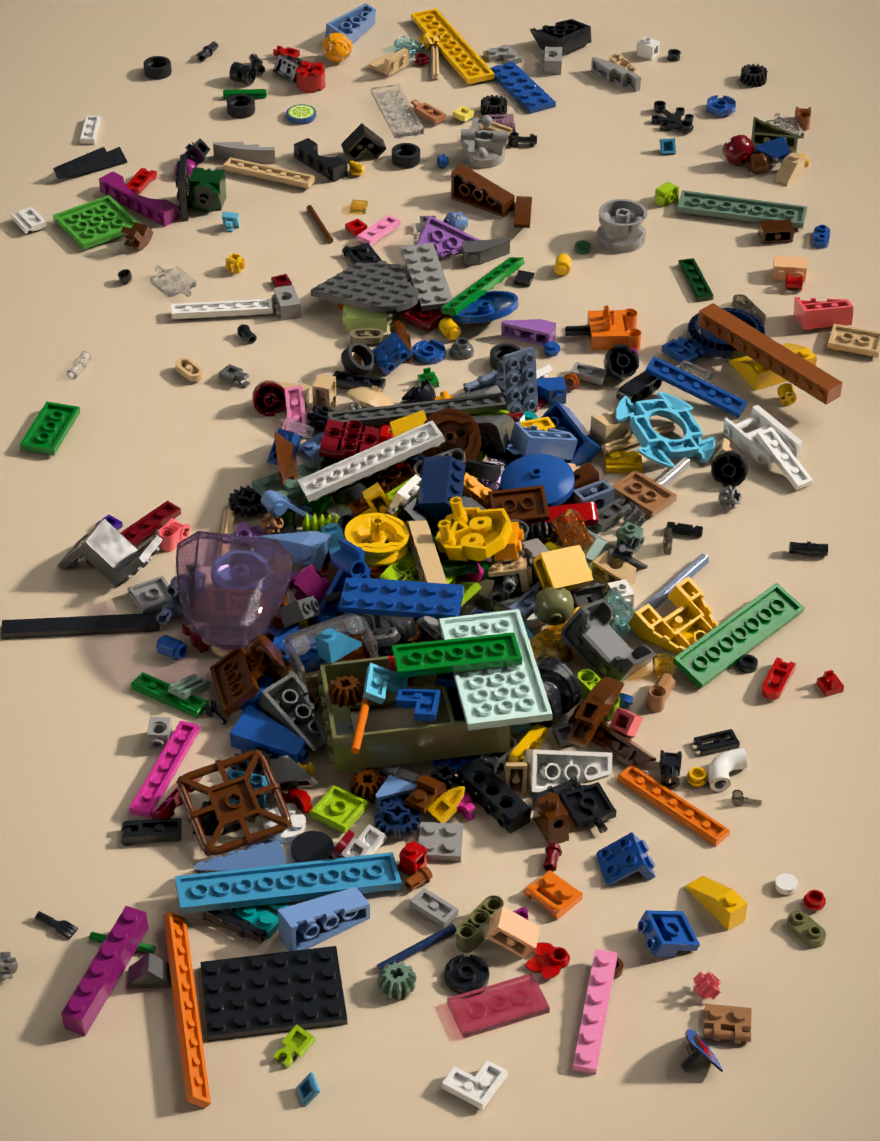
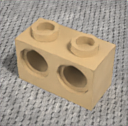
M318 374L312 385L313 407L315 404H319L332 410L335 409L337 405L335 376Z

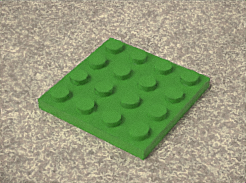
M109 195L53 215V220L84 250L124 236L121 233L122 227L132 228L134 222H137Z

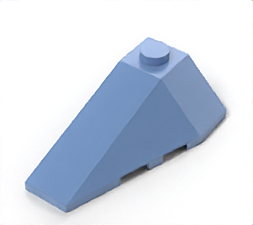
M271 838L249 847L246 846V850H234L228 852L224 857L217 856L193 864V868L195 870L227 871L287 863L280 840Z

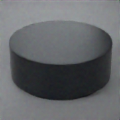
M746 654L738 659L737 667L741 672L753 673L757 670L758 660L756 657Z

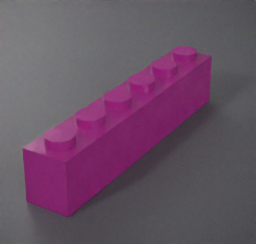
M125 906L61 1012L66 1030L86 1036L149 929L146 912Z

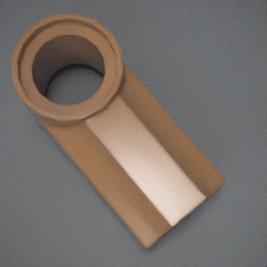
M667 673L659 675L655 684L649 687L646 706L650 711L660 712L664 709L665 701L676 683L672 675Z

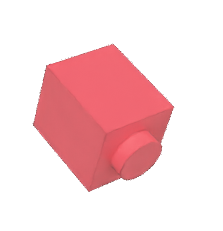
M617 708L609 727L623 734L635 737L643 718L626 709Z

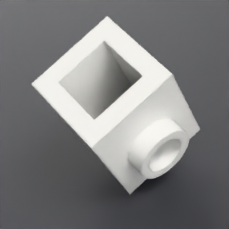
M644 37L637 43V56L653 60L659 55L660 41Z
M627 580L608 583V600L614 611L619 612L632 609L634 607L635 594Z

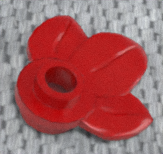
M539 942L536 945V949L533 950L536 956L530 959L525 964V967L535 973L542 972L544 979H551L559 975L562 968L568 966L570 955L562 947H554L550 943Z

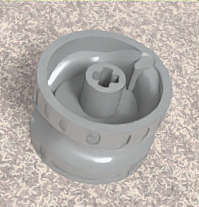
M615 199L605 202L599 209V222L601 226L598 227V243L603 248L618 253H628L640 249L644 245L646 229L641 225L647 218L646 208L642 204L628 199Z

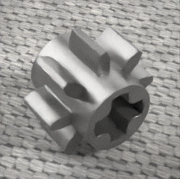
M723 487V491L719 492L718 499L723 508L734 509L737 508V504L741 503L742 496L736 487Z
M635 505L633 508L628 506L623 511L625 523L630 522L639 527L645 523L643 517L646 514L638 506Z
M11 952L0 953V980L12 979V974L17 971L18 963L16 958L10 957Z

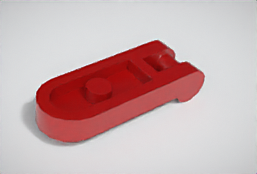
M141 168L126 186L139 195L152 180L156 179L157 171H147V169Z
M778 657L775 659L762 685L761 693L764 698L776 700L781 697L791 675L795 671L796 663L791 661L787 663Z

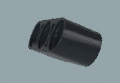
M643 371L622 385L617 391L616 398L621 400L624 396H627L631 399V403L635 405L637 401H642L657 391L662 384V380Z

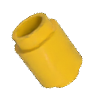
M562 253L556 257L554 272L557 275L565 276L570 272L572 261L569 255Z
M443 318L439 322L440 332L449 341L459 338L461 329L451 318Z

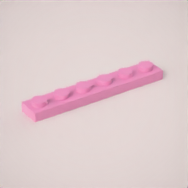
M595 949L573 1062L574 1071L596 1074L616 968L617 952Z

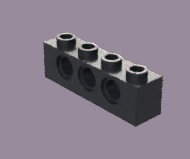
M478 758L458 769V786H464L465 791L471 796L472 800L481 805L485 812L498 822L500 827L505 828L511 834L530 823L531 807Z

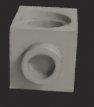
M150 717L147 730L148 749H164L172 735L171 717Z

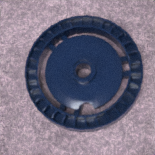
M722 308L765 334L764 325L756 316L735 308ZM699 313L690 319L687 328V338L691 340L692 344L705 351V354L719 358L747 356L698 325Z

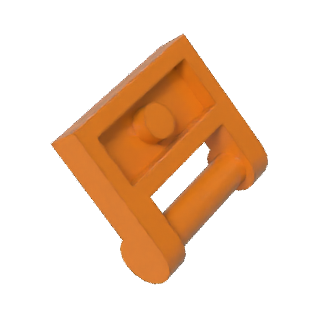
M550 870L534 884H529L523 892L524 896L534 899L552 912V916L556 919H560L583 899V893Z

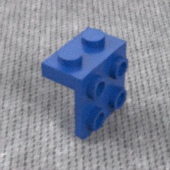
M633 832L600 849L596 853L605 883L608 886H612L637 871L648 881L656 877L653 870L655 864L647 854L649 851L648 845Z

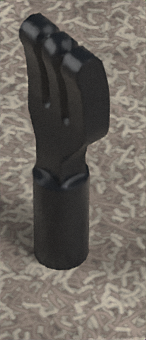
M38 911L35 916L36 920L55 928L57 933L65 936L67 939H71L78 930L66 920L57 921L41 911Z

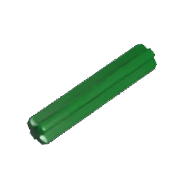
M266 89L223 90L224 99H228L236 94H246L253 98L267 97Z

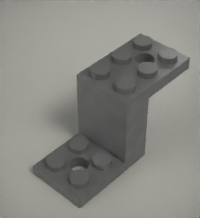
M103 519L75 543L59 562L58 566L62 570L67 566L73 567L79 559L81 560L84 557L114 586L120 582L124 584L131 577V574L134 576L141 567L144 568L151 561L149 559L150 555L154 556L159 551L160 547L158 545L163 539L156 535L137 550L106 519Z

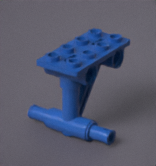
M343 538L338 540L341 549L333 553L331 557V563L338 568V571L325 595L341 591L346 577L370 578L371 571L365 562V553L361 547H357ZM323 598L319 609L321 614L308 619V624L321 632L332 628L344 634L343 627L337 625L335 621L336 618L344 614V612H339L340 601L326 605Z

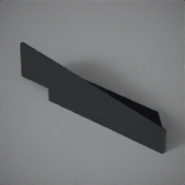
M101 147L54 167L53 170L58 179H63L125 164L127 159L120 147L108 152L105 147Z

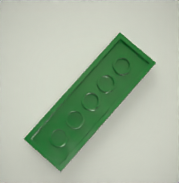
M514 632L392 645V654L398 678L522 665V656Z

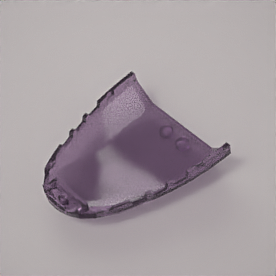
M197 531L179 542L176 550L175 579L177 581L180 605L183 607V615L190 631L200 635L203 643L222 649L245 648L256 636H264L271 627L274 617L278 615L277 609L284 603L291 580L294 557L274 539Z

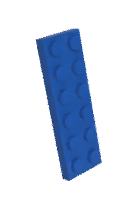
M514 62L490 68L495 74L494 80L529 114L556 107V102Z
M346 577L339 603V612L415 618L429 616L435 619L457 617L460 614L464 585Z

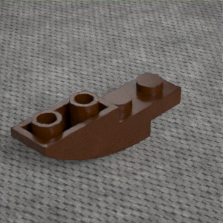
M605 676L595 685L574 716L576 722L567 737L569 743L587 749L603 717L607 718L624 686V682Z

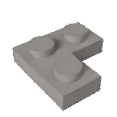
M502 45L501 47L483 51V56L489 62L503 59L506 63H522V57L510 45Z

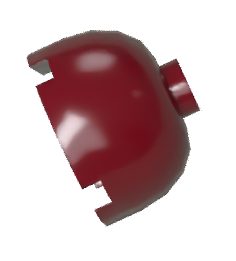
M746 135L734 136L730 138L731 141L728 144L727 142L724 144L722 153L732 165H744L749 162V157L754 154L753 143Z
M271 380L260 382L252 392V402L255 409L260 414L269 417L276 416L275 414H278L280 411L282 412L286 407L285 389L281 384Z

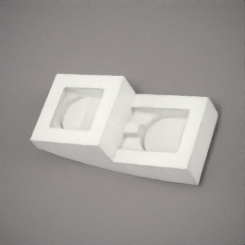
M369 824L358 839L353 837L341 853V856L345 858L372 855L385 842L387 836Z

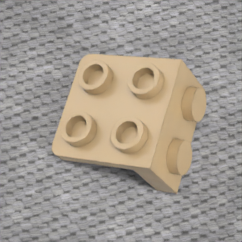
M403 48L392 55L386 53L371 61L369 67L390 76L409 65L408 49Z
M518 556L516 560L495 561L493 559L488 564L489 577L519 574L522 592L528 591L530 584H533L532 567H528L527 557L522 558V556Z

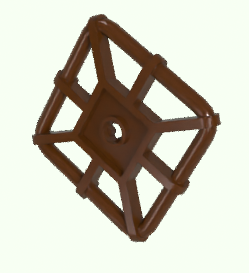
M257 749L256 751H249L222 761L219 759L214 764L187 772L178 777L176 782L187 812L186 818L191 823L198 843L206 856L220 855L246 845L249 847L254 845V842L290 829L292 822L280 792L281 786L276 782L268 760L262 754V751ZM251 760L243 776L232 780L228 779L225 768ZM259 762L268 786L253 790L249 779ZM218 771L223 783L208 787L193 780ZM187 787L208 795L211 805L195 811ZM272 794L281 816L260 808L257 798ZM231 798L240 800L236 806L229 804ZM215 813L219 824L208 844L199 819ZM259 816L279 825L250 834L245 821ZM237 823L240 824L244 837L215 847L224 828Z

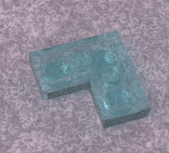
M402 36L394 41V46L399 48L395 52L406 48L408 49L409 59L425 51V45L406 36Z
M613 588L608 591L604 598L613 611V618L609 625L624 640L631 629L628 623L635 612L617 589Z

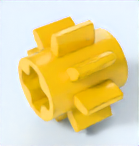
M238 253L230 254L229 258H226V269H230V272L233 274L240 273L242 269H245V258H241V255Z

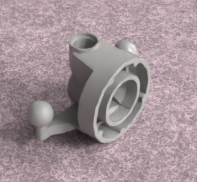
M484 115L482 118H473L471 128L461 129L463 160L470 166L492 168L503 163L505 159L508 131H478V123H481L484 127L491 126L493 120L489 115Z

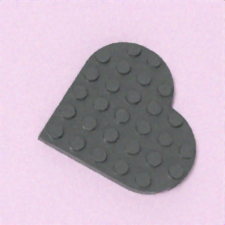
M386 261L355 263V266L346 268L343 272L336 274V276L311 289V296L372 312L387 313V311L396 310L398 312L407 310L415 306L419 300V292L409 282L408 272L401 265L387 264Z

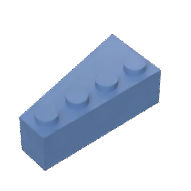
M353 887L278 909L279 938L289 951L309 949L370 919V904L357 887Z

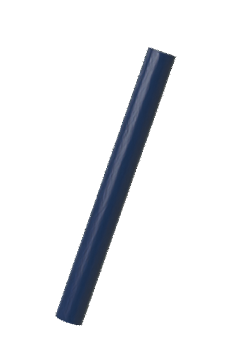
M451 924L377 964L378 970L384 969L386 963L392 965L394 960L398 964L457 932L454 924Z

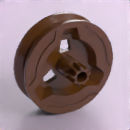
M447 408L439 410L428 417L425 423L433 420L438 429L445 432L443 435L445 442L437 447L425 450V457H432L446 452L447 448H459L465 453L466 460L464 465H466L467 460H475L481 447V434L476 421L469 414L459 409ZM464 429L466 434L459 438L456 432ZM455 453L452 456L457 460H462V455L459 453Z

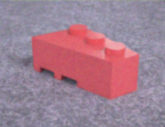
M795 297L793 315L803 330H813L815 328L828 329L833 327L834 324L852 325L854 307L848 299L827 298V301H816V298H811L809 301L800 300V297Z

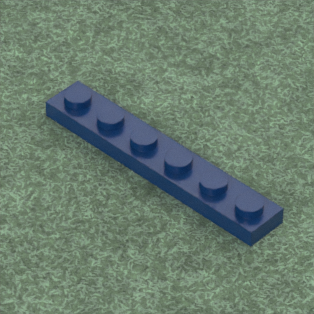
M655 356L646 367V373L737 418L740 417L747 406V401Z

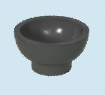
M458 338L450 348V355L457 360H467L473 357L474 348L468 339Z

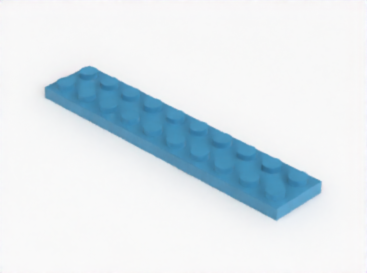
M393 852L175 876L181 914L310 900L353 887H357L361 894L401 889L402 884Z

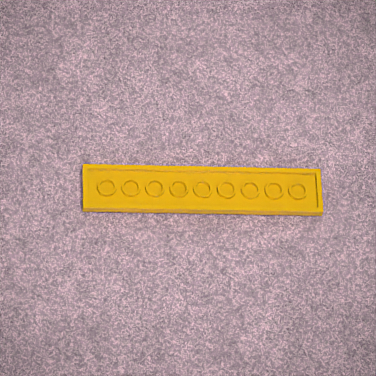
M437 8L411 13V19L424 34L429 33V36L432 37L435 34L441 36V40L433 43V45L438 46L439 52L468 85L495 79L494 72Z

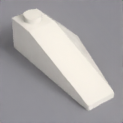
M525 749L527 781L530 792L544 791L548 786L554 787L569 781L574 776L582 783L612 774V753Z

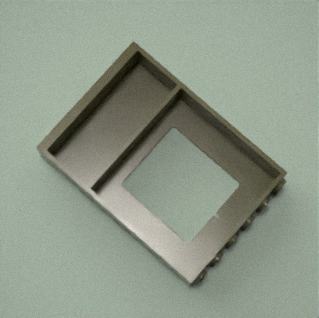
M388 656L320 664V672H317L318 695L325 736L327 738L330 764H334L335 772L511 751L510 725L468 731L457 688L436 684L435 677L437 674L414 676L413 685H407V689L440 690L441 698L436 720L431 721V725L364 732L359 753L353 754L351 747L354 729L350 710L361 708L362 702L356 703V706H348V708L346 706L339 708L338 705H333L330 696H328L330 683L332 680H336V677H344V675L350 677L353 675L354 678L360 679L364 687L369 664L373 663L387 669ZM386 691L384 702L379 704L371 701L370 707L396 704L397 694Z

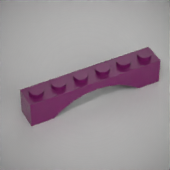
M112 171L99 178L101 193L109 195L114 200L166 227L179 219L178 206L168 200L147 198L134 193L126 186L123 176Z

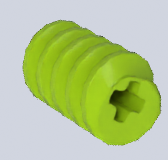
M306 513L303 519V532H321V527H325L329 523H339V516L336 515L335 519L332 520L331 515H328L327 520H325L323 514H321L319 519H317L316 514H313L312 519H310Z

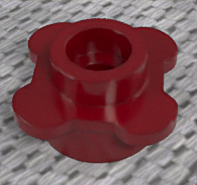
M418 53L415 56L416 60L414 63L418 65L428 64L427 60H429V57L425 53Z

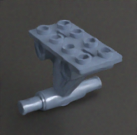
M532 346L503 355V361L497 362L498 371H492L489 374L479 376L475 381L463 384L466 394L496 385L503 392L506 411L534 412L536 406H538L535 348Z

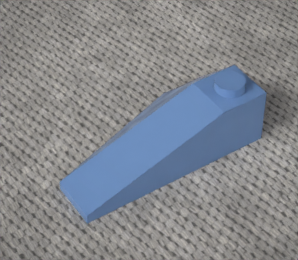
M317 531L263 535L258 537L253 553L303 568L311 564L317 571L321 572L332 535Z

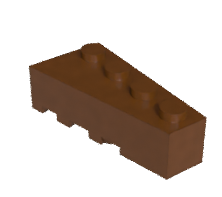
M460 164L451 172V199L504 218L514 210L515 195L463 164Z

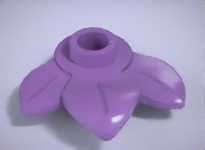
M242 522L236 528L235 542L239 545V540L242 541L243 538H247L251 541V544H256L259 536L267 534L262 531L261 525L250 527L247 522Z

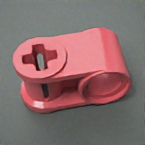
M171 518L158 531V536L163 539L159 544L160 550L164 552L175 550L188 537L190 525L181 524L176 519Z

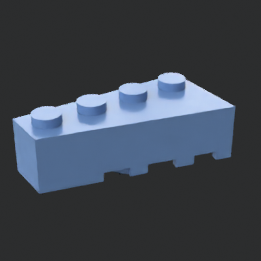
M365 3L326 24L325 38L331 33H342L354 44L375 24L376 9Z

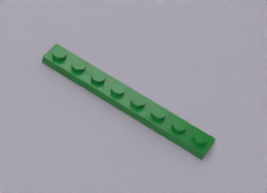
M509 257L442 306V314H449V316L458 315L460 311L466 309L471 303L476 302L479 297L485 295L487 291L493 289L503 279L511 276L514 271L519 270L525 264L524 257Z

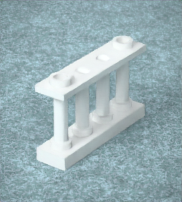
M759 405L752 407L750 418L734 424L728 418L724 419L723 434L767 471L771 470L772 455L764 449L760 442L757 443L753 440L760 431L773 427L796 458L802 456L803 441ZM752 424L758 427V429L749 433L741 430Z

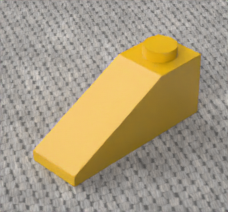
M701 876L686 885V889L727 930L745 921L748 903L732 888L705 876Z

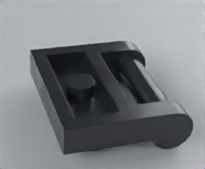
M369 243L351 248L345 246L342 249V253L350 259L353 266L359 262L377 263L382 261Z

